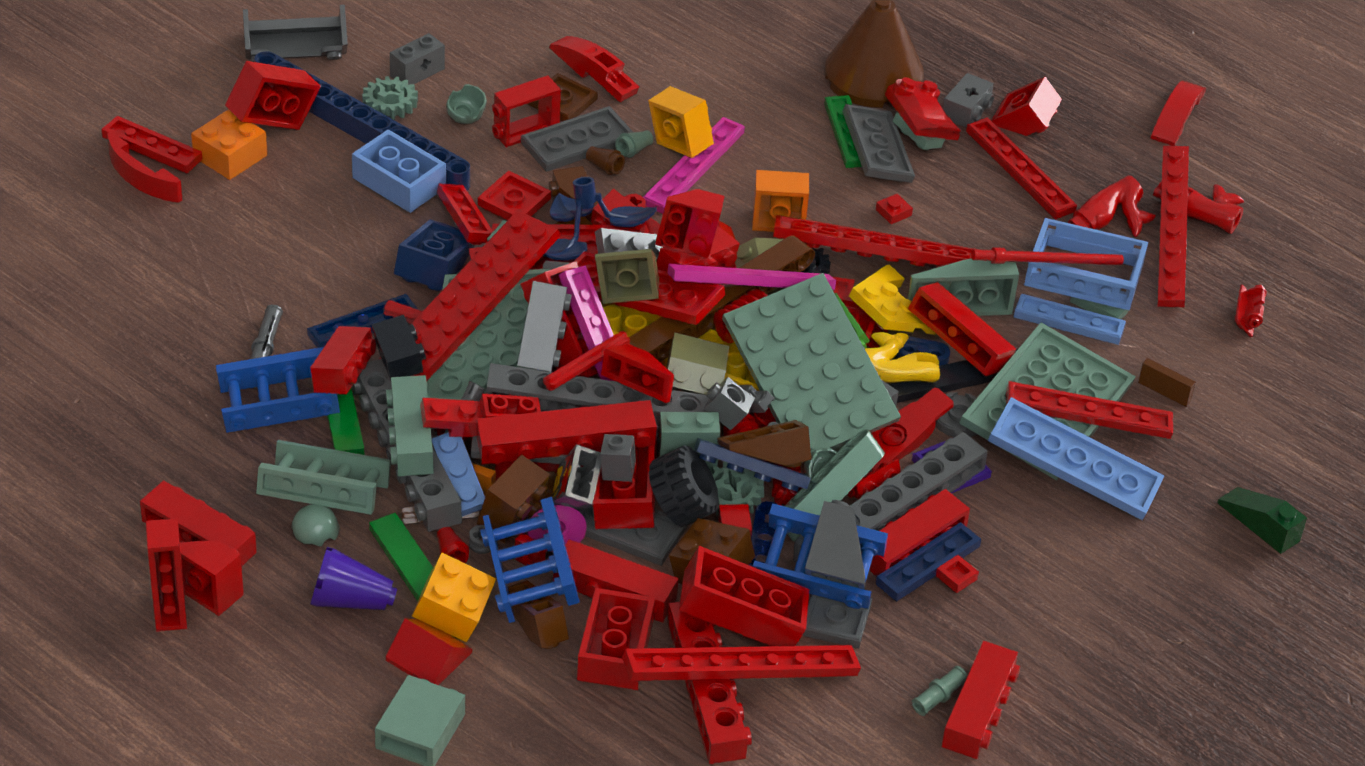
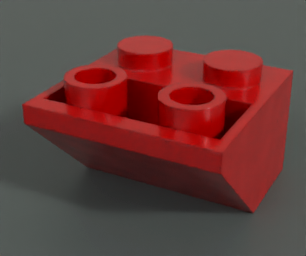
M700 189L668 196L655 245L709 258L725 196Z

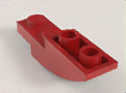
M566 36L550 44L549 48L579 76L585 78L590 75L619 102L637 94L640 86L622 71L625 63L603 47L586 39Z
M482 394L480 401L422 398L420 404L423 427L448 429L449 437L477 436L478 418L541 412L538 397Z

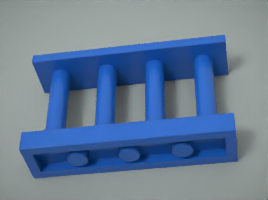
M324 347L216 365L221 393L229 392L231 407L222 409L226 433L340 413L337 394L311 393L299 395L297 380L312 378L310 367ZM286 382L288 397L271 400L269 385ZM257 387L259 402L242 405L240 390Z
M552 497L540 500L543 512L538 513L537 517L493 529L489 515L483 516L485 528L481 529L480 532L484 546H490L500 594L495 595L499 612H506L509 623L515 622L512 606L556 593L559 596L565 594L568 606L580 603ZM542 528V530L548 529V533L543 534L544 538L502 550L498 549L497 540ZM546 549L548 552L553 551L554 555L549 556L548 560L506 572L503 570L502 562ZM553 571V574L559 573V577L554 578V582L512 594L508 592V583Z
M772 503L769 513V527L775 529L765 563L754 561L753 567L808 588L809 594L840 601L854 609H860L861 607L869 609L871 591L805 574L806 563L820 516ZM856 525L865 578L867 579L873 556L879 555L884 557L888 533ZM790 532L804 537L794 571L777 567L786 534Z

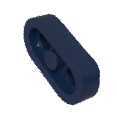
M909 337L904 347L896 355L898 359L911 353H931L938 357L939 366L949 363L950 349L942 342Z

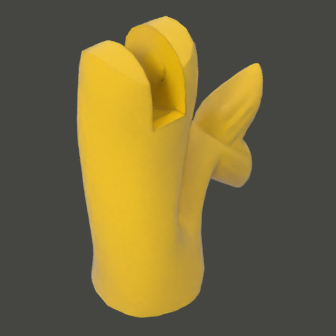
M878 332L871 335L872 339L881 347L864 349L881 380L884 382H936L939 380V360L935 354L917 352L892 360L909 339L907 334L897 333L891 335L885 332Z

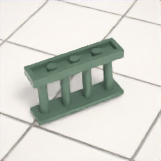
M278 440L276 444L275 465L261 463L258 467L256 494L371 515L375 507L376 487H389L391 460Z

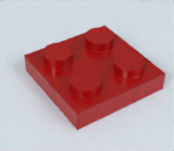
M508 170L478 197L477 206L506 220L517 210L532 216L551 199V191Z

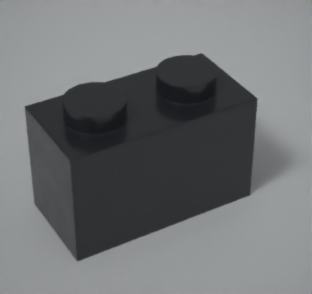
M404 315L371 324L376 347L390 381L391 377H406L423 372L422 360L426 359L425 352L421 343L416 344L415 341L418 338L413 324L408 325Z

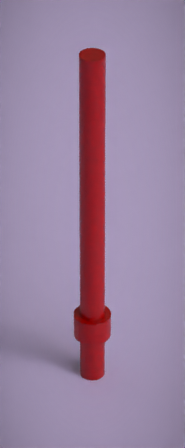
M993 247L991 250L973 249L971 252L972 260L991 261L992 264H1004L1005 261L1122 265L1124 262L1123 255L1006 251L1005 248Z

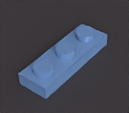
M448 432L432 438L436 454L461 500L462 517L481 510L485 496L462 437H449Z

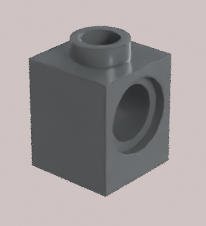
M727 377L721 384L716 382L706 394L709 399L704 410L707 412H718L719 421L731 430L748 414L755 398Z
M605 434L600 453L602 479L632 482L636 464L634 436Z

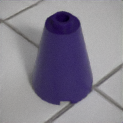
M327 547L310 605L316 607L385 610L386 605L393 606L397 588L392 587L393 580L340 551Z

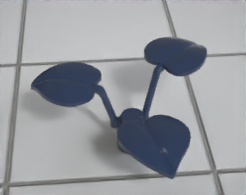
M592 177L577 178L573 181L575 199L568 198L559 193L550 208V217L555 221L566 222L575 219L574 236L571 240L558 239L543 256L555 260H572L578 258L584 251H587V243L578 242L580 217L591 214L596 201L599 203L605 216L610 218V224L618 227H634L644 223L655 214L657 206H624L614 208L610 212L602 200L601 193H596L594 179Z

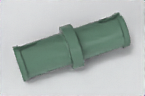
M955 666L941 679H934L929 684L927 690L912 700L914 710L919 715L925 716L940 702L945 703L951 698V693L965 683L968 676L965 670L960 666Z

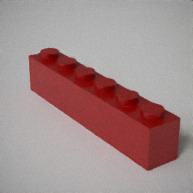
M651 400L477 419V442L482 464L516 461L521 455L529 460L559 457L561 455H568L576 444L599 452L601 451L605 434L634 436L635 447L639 448L653 446L656 443L657 425Z

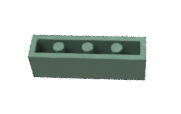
M426 375L391 377L392 389H386L387 407L393 406V408H387L388 426L394 425V427H389L390 445H396V447H390L391 465L397 464L398 476L434 474L431 428L423 427L420 408L422 398H428Z

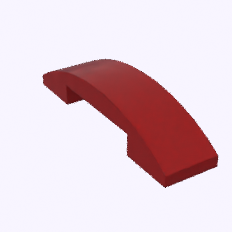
M1184 80L1180 81L1169 96L1154 127L1151 139L1175 146L1182 134L1186 120L1194 106L1199 104L1206 88Z
M113 132L107 134L110 160L115 170L125 181L150 196L170 202L179 203L182 201L181 180L164 168L157 172L152 171L129 154V144Z

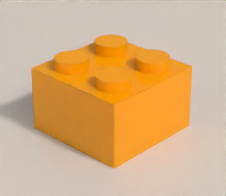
M671 86L648 100L657 144L690 158L695 157L714 144L706 100Z
M441 553L427 579L412 617L467 643L480 620L496 578Z

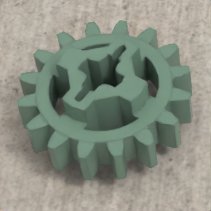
M386 76L385 80L376 78V83L368 82V87L363 88L362 102L395 120V116L398 115L401 118H405V112L412 114L413 108H417L418 91L415 90L414 84L408 85L407 79L401 82L397 76L394 80H390L389 76Z
M725 461L723 462V468L714 465L712 475L717 486L719 505L749 504V512L751 514L754 512L753 505L761 506V498L765 496L764 480L754 477V471L744 468L743 473L727 468V462ZM718 505V509H717V511H716V515H717V516H718V513H719V505Z

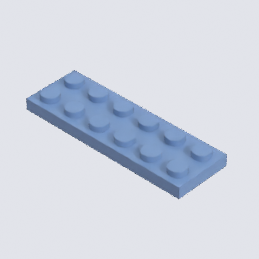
M1012 397L988 438L989 442L1141 520L1144 519L1164 478V475Z

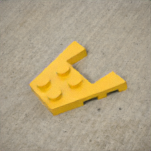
M891 265L884 266L852 288L849 297L883 329L913 332L915 328H921L926 334H935L932 329L908 310L911 300L905 299L898 292V288L902 286L905 278Z

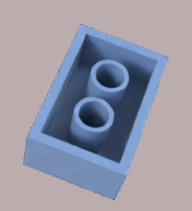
M386 130L352 153L353 179L411 213L437 195L439 183L446 184V163L394 132Z

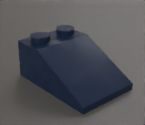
M430 219L399 244L394 274L401 276L405 281L419 282L427 285L431 290L440 291L443 288L445 275L459 272L469 256V249L474 248L475 245L467 242L458 228Z

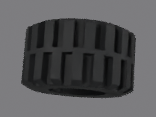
M684 445L651 461L649 478L652 491L659 506L674 524L684 527L695 522L698 518L702 519L717 511L719 498L714 477L705 461L699 458V454L695 450Z

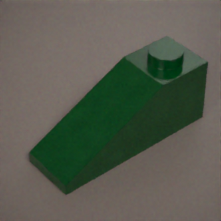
M1237 487L1217 501L1221 507L1280 554L1301 540L1307 517L1285 500Z

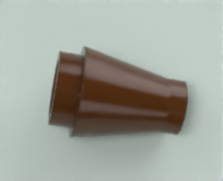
M591 146L586 152V160L592 162L609 175L619 174L624 168L625 157L618 150Z

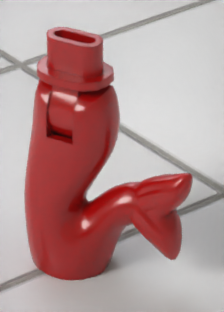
M1128 175L1089 198L1080 209L1074 212L1073 218L1068 223L1100 230L1111 222L1117 206L1121 205L1123 213L1127 218L1128 226L1133 236L1137 237L1142 230V224L1150 223L1155 219L1156 215L1138 209L1137 204L1143 197V189L1133 176Z
M1162 181L1153 192V196L1161 199ZM1218 184L1213 185V201L1188 187L1187 216L1213 224L1232 234L1243 215V208L1238 204L1244 203V200L1237 194L1226 193L1224 188Z

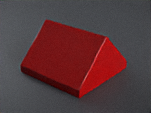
M404 618L386 655V661L408 675L419 679H426L433 684L439 685L472 653V648L418 619Z

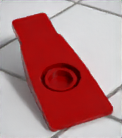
M933 388L918 401L912 402L900 409L898 412L901 418L898 422L872 432V436L885 454L871 470L877 469L883 462L889 463L896 458L900 460L919 448L933 433L936 420L954 407L953 400L939 388Z

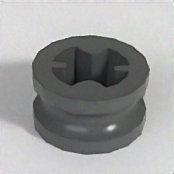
M477 525L469 532L470 549L478 554L491 552L490 546L485 547L483 541L479 540V538H482L480 530L484 529L485 525Z

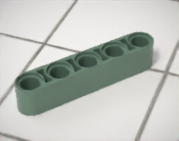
M868 429L858 432L813 476L808 488H802L785 507L820 516L824 501H841L881 460L885 452ZM791 532L787 533L792 542H795L800 536Z

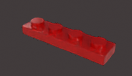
M116 116L101 129L103 138L108 140L107 134L113 132L129 144V149L186 174L203 160L202 151L120 116Z
M439 183L437 194L466 241L474 245L487 243V238L493 230L464 185Z

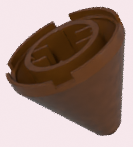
M872 0L826 59L824 76L831 83L830 89L838 96L849 95L853 104L871 108H883L884 102H890L885 96L888 86L896 83V80L907 77L914 81L923 82L924 69L892 0Z

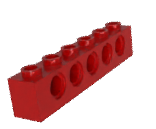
M680 602L669 603L667 624L674 648L722 647L721 635L719 632L715 633L714 631L715 624L680 611ZM684 680L709 764L746 759L747 746L752 744L750 728L748 726L744 727L743 724L744 710L742 703H737L735 698L737 696L735 680Z

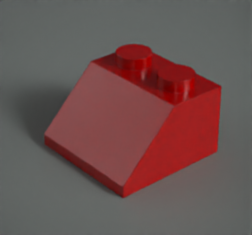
M1043 77L1008 93L991 121L997 127L1025 136L1035 132L1041 133L1049 127V121L1057 113V107L1062 99L1047 78Z
M219 540L180 542L185 595L217 616H220L244 595L241 554L234 547L227 546Z

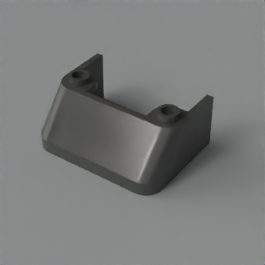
M340 5L338 17L249 21L248 9H243L245 55L247 59H251V62H255V56L264 51L275 53L282 58L327 56L329 60L341 59L342 55L347 53L345 5Z

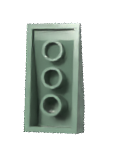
M969 258L911 275L908 299L913 300L919 287L938 282L977 316L1011 315L1019 279L1016 262L1005 261L1004 264H992L991 261H979Z

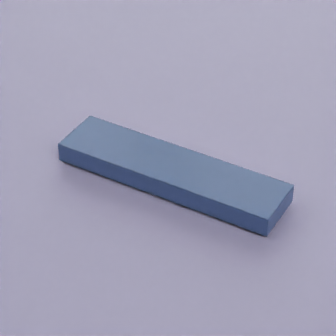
M1025 294L1020 295L1014 312V318L1037 324L1043 323L1048 327L1117 345L1120 343L1126 323L1125 320Z

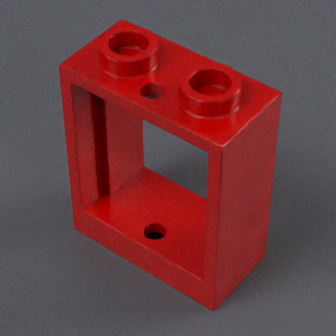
M547 75L494 93V104L492 105L494 114L492 132L494 137L499 139L507 148L521 143V136L560 123L561 89ZM539 100L537 114L510 123V109Z

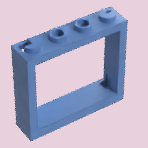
M1045 218L1033 252H1045L1046 246L1075 253L1123 255V264L1134 266L1131 277L1128 281L1056 263L1029 262L1024 286L1130 311L1144 264L1148 242ZM1048 225L1056 226V229L1048 228ZM1134 245L1141 246V249L1134 248Z

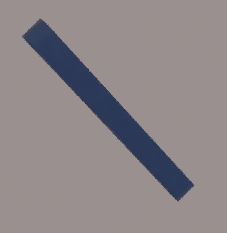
M268 51L260 52L254 58V61L257 63L303 70L275 53ZM307 72L321 86L309 110L310 113L365 144L386 130H390L446 163V184L464 185L467 191L470 189V164L468 161Z

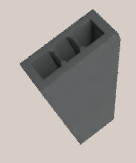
M840 500L824 501L806 563L805 574L865 590L866 578L854 509L850 508L848 503Z

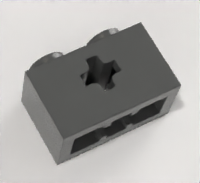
M429 33L390 52V77L394 79L397 76L401 82L407 79L408 85L416 84L445 69V45Z
M966 73L944 98L943 110L953 123L967 128V124L979 121L983 111L991 107L995 96L992 94L994 83Z

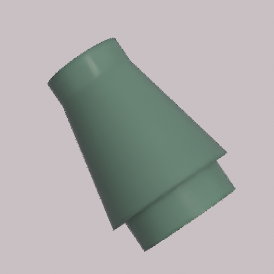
M648 130L622 133L615 141L616 150L620 151L624 157L631 158L653 143V135Z

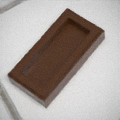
M1149 358L1142 364L1138 381L1139 384L1185 407L1192 400L1196 384L1195 381Z

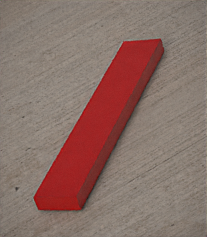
M988 117L967 124L966 132L1055 220L1076 211L1077 204Z
M1011 381L1008 382L1006 387V405L1012 397L1050 417L1171 439L1173 435V412Z

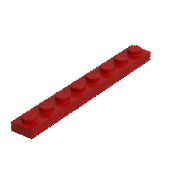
M1163 146L1158 307L1185 308L1189 146Z
M852 645L625 649L622 656L630 681L858 676L861 670Z

